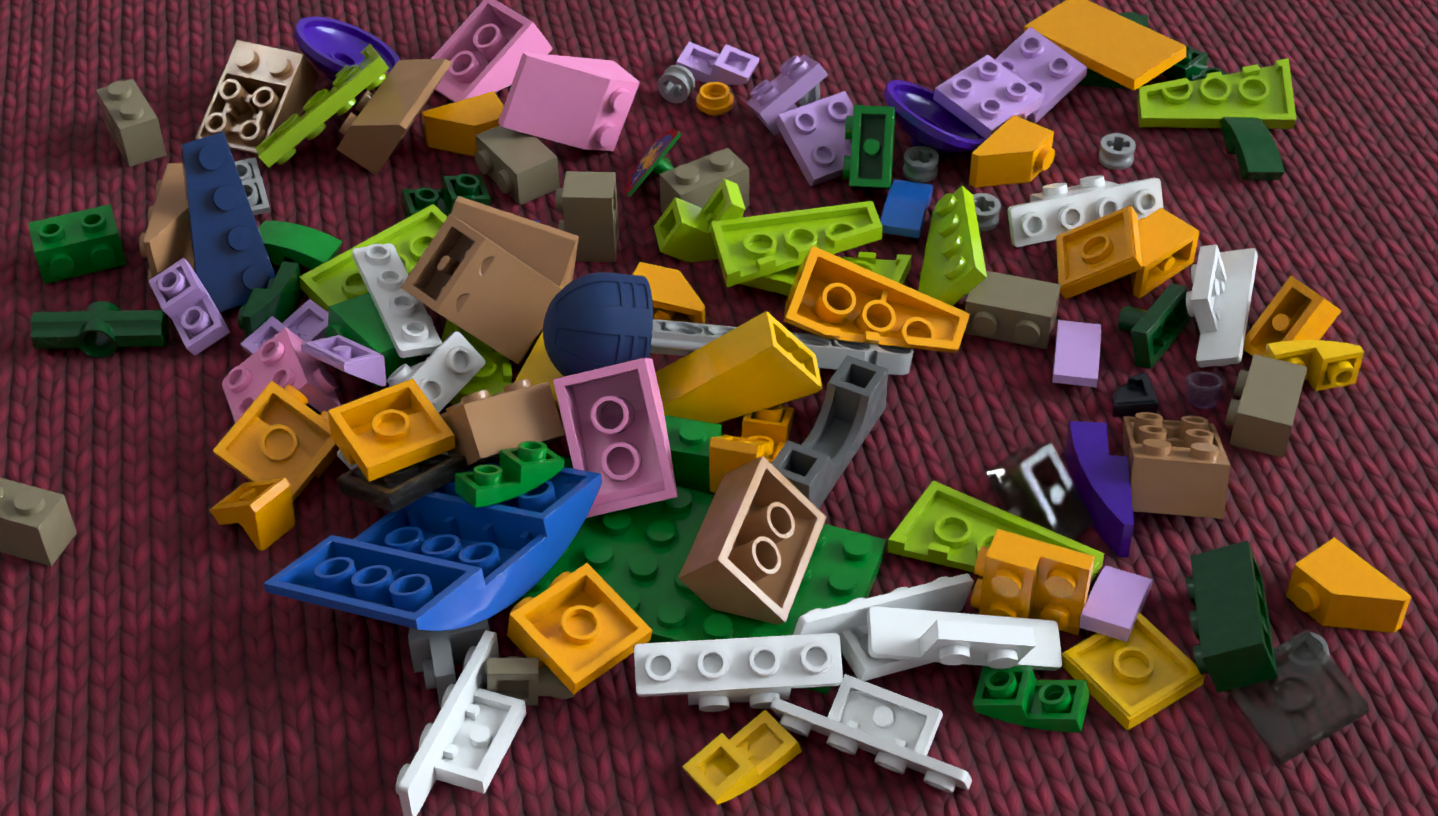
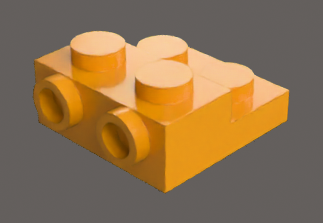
M413 378L328 410L332 439L351 466L357 464L369 482L455 448L454 433Z
M271 380L213 449V453L250 482L285 477L291 485L292 501L294 502L314 476L319 478L336 458L339 448L331 437L328 412L323 410L320 415L306 406L309 400L299 390L289 384L283 389Z
M997 529L990 547L981 546L974 574L982 576L983 579L978 578L976 581L970 606L979 609V615L1053 620L1058 623L1059 630L1079 635L1081 629L1079 627L1080 618L1087 602L1095 556Z
M586 563L572 573L566 571L553 580L547 590L535 598L526 597L518 602L509 615L507 636L527 658H539V667L546 665L574 695L634 653L635 645L648 643L653 630Z

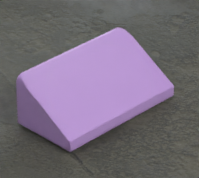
M341 335L309 341L301 345L302 352L341 371L382 387L386 386L384 356Z

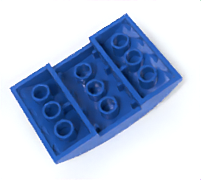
M444 454L395 489L399 505L397 508L353 540L330 535L264 582L265 592L419 630L444 631L473 625L492 617L513 604L536 585L554 566L570 545L588 515L602 484L601 474L564 467L563 470L545 483L520 496L493 505L475 508L455 492V474L472 472L474 467L478 465L499 466V458L465 468Z

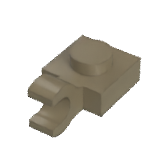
M517 656L487 658L488 691L525 701V706L538 705V696H552L558 699L574 697L573 693L546 665L539 667V658H521Z

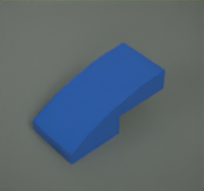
M894 179L880 220L882 233L919 238L925 225L926 211L932 200L933 185Z

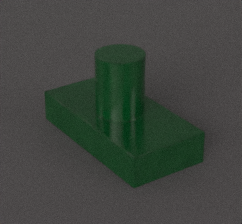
M1170 284L1149 310L1129 306L1122 308L1118 318V327L1120 331L1131 333L1135 366L1151 369L1190 323V316L1186 307V286Z

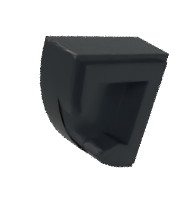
M1148 372L1129 377L1127 383L1114 393L1112 403L1113 417L1135 416L1139 412L1157 414L1158 400Z

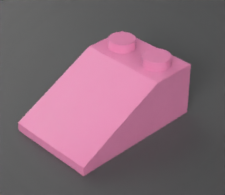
M483 0L431 58L447 59L452 62L435 91L453 103L492 91L496 93L512 85L523 52L549 54L553 48L531 20L497 0Z
M523 52L498 124L507 129L581 149L614 151L640 82L612 60Z
M641 358L553 379L573 469L600 473L602 477V484L586 518L678 497L663 403L652 359Z

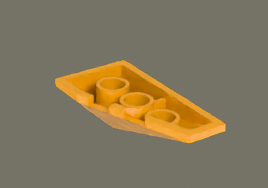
M812 246L798 268L786 300L783 321L826 339L956 353L959 349L970 313Z

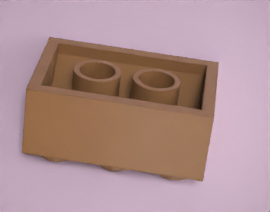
M447 59L398 60L390 73L388 71L384 73L386 78L380 85L374 88L376 92L373 94L367 90L355 108L360 114L357 116L351 112L339 130L344 135V138L337 147V150L376 176L417 118L452 62Z
M460 196L457 197L451 212L452 216L460 219L563 289L572 282L579 236Z
M762 455L723 476L678 579L711 609L776 625L783 624L789 615L826 516Z

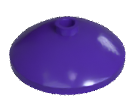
M316 16L305 17L297 22L294 30V37L300 50L317 69L326 74L332 81L337 78L335 75L346 65H358L365 58L360 52L369 44L372 45L389 67L387 71L389 73L398 60H400L398 55L377 37L339 20Z
M892 80L886 85L883 91L885 103L888 107L895 108L896 123L911 136L910 141L915 146H927L945 153H972L986 140L933 99L934 91L901 80Z

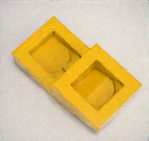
M764 710L731 739H728L721 733L682 767L712 801L719 805L761 783L802 751L798 741Z

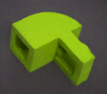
M723 179L703 208L675 197L654 225L660 252L686 262L718 259L711 235V221L742 218L745 206L738 184Z

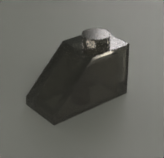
M1051 442L1017 449L986 472L1006 510L1015 516L1072 540L1094 524Z

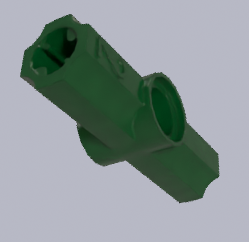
M105 301L93 302L88 305L85 311L33 312L30 321L31 340L34 348H79L86 355L96 358L108 357L115 352L116 348L167 347L170 337L169 318L163 310L121 311L115 304Z

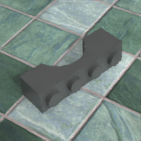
M847 355L828 382L821 411L806 440L801 445L787 441L771 463L818 509L886 408L887 368Z

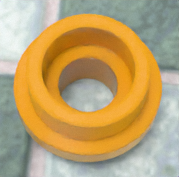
M721 82L704 84L696 96V106L698 109L711 116L722 115L729 111L734 104V97L729 87Z

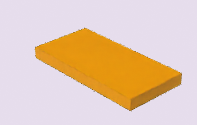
M1065 0L1024 26V32L1029 27H1032L1087 68L1133 91L1186 57V45L1089 0Z

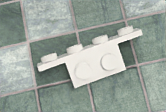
M1097 175L1081 178L1080 185L1067 187V183L1043 186V192L1029 195V203L1014 205L1008 208L1011 243L1013 246L1021 247L1055 240L1059 234L1130 205L1136 212L1138 220L1147 217L1159 208H1163L1161 181L1159 178L1153 177L1117 184L1105 181L1104 176Z
M372 244L367 247L354 248L352 258L399 357L406 358L421 355V360L427 359L428 354L433 353L442 344V341L423 303L400 288L408 277V273L394 245Z
M1217 244L1200 246L1197 264H1193L1191 267L1192 291H1187L1186 293L1188 314L1190 317L1195 316L1200 330L1196 355L1198 367L1226 366L1238 364L1242 360L1258 258L1255 248L1219 252Z
M454 332L425 361L410 367L406 363L401 365L388 377L386 382L391 387L413 378L439 413L485 365V359L460 332ZM340 449L337 451V456L364 484H371L375 481L369 482L357 464L351 466Z
M968 573L954 577L944 576L930 583L910 588L900 587L887 594L867 599L863 597L856 598L847 604L827 609H813L799 617L793 635L837 633L840 636L843 656L856 677L862 681L933 663L871 657L868 650L866 613L872 606L957 613L963 609L974 581Z
M872 606L866 613L869 655L873 658L940 662L945 665H981L995 669L1031 666L1035 670L1056 671L1062 666L1058 623L1053 620Z
M486 630L478 645H473L469 648L464 659L463 671L456 684L451 683L447 687L442 699L441 711L434 723H428L425 726L420 737L419 750L411 764L406 763L400 770L396 781V793L400 797L403 816H417L436 780L485 794L526 715L525 701L486 690L487 658H500L496 632Z
M837 633L637 644L634 647L636 693L638 696L687 694L688 705H699V710L705 712L727 710L730 708L729 703L750 702L751 708L768 709L774 697L781 700H789L791 688L839 686L843 681L840 636Z
M846 674L828 717L775 697L771 703L770 708L781 718L779 724L791 732L808 737L810 730L828 736L826 742L828 745L851 755H855L858 748L877 755L874 761L876 764L896 773L904 774L906 767L925 774L923 779L925 783L945 792L953 793L955 786L965 790L970 788L972 779L967 771L927 756L943 716L941 710Z

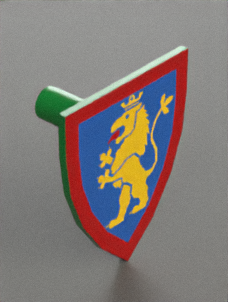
M673 128L666 131L645 149L627 182L626 193L629 197L632 196L651 171L659 175L674 169L671 161L664 156L681 137L678 130Z

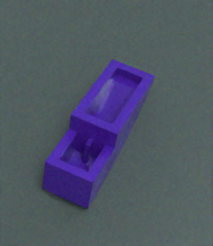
M1069 421L1065 457L1068 476L1074 494L1086 518L1102 540L1118 557H1128L1134 528L1128 456L1109 455L1107 423Z

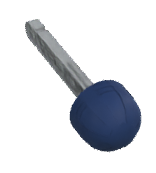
M599 272L587 274L573 280L555 295L544 317L543 339L551 362L565 377L632 360L649 358L650 353L686 356L737 327L653 319L652 294L646 277ZM791 332L816 355L818 368L837 370L848 355L887 368L888 374L905 375L910 371L914 353L911 348L826 339L815 334Z

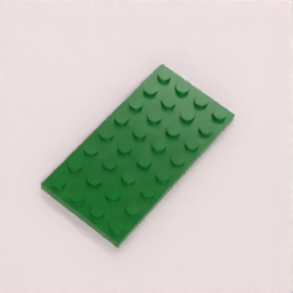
M560 456L564 459V467L573 469L571 458ZM676 486L678 497L585 518L572 542L554 566L536 585L510 606L514 607L526 597L535 598L547 590L553 580L566 571L572 573L588 563L653 630L648 643L793 635L799 617L810 610L817 608L827 609L847 604L856 598H868L886 554L887 540L824 524L787 620L783 624L776 625L714 610L678 577L715 495ZM831 686L806 687L805 689L828 695Z

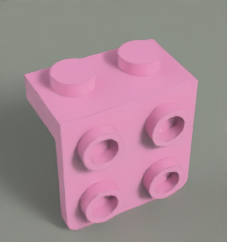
M286 327L273 338L264 342L255 353L239 366L234 367L222 382V387L235 423L271 380L283 389L287 384L293 386L309 400V405L321 413L323 410L328 412L330 409L341 406L335 392L338 385L332 375L326 370L323 361L302 352L301 345L305 341Z

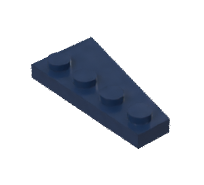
M223 131L181 145L185 193L190 220V240H192L194 258L193 269L219 312L246 304L253 288L267 289L269 280L276 277Z

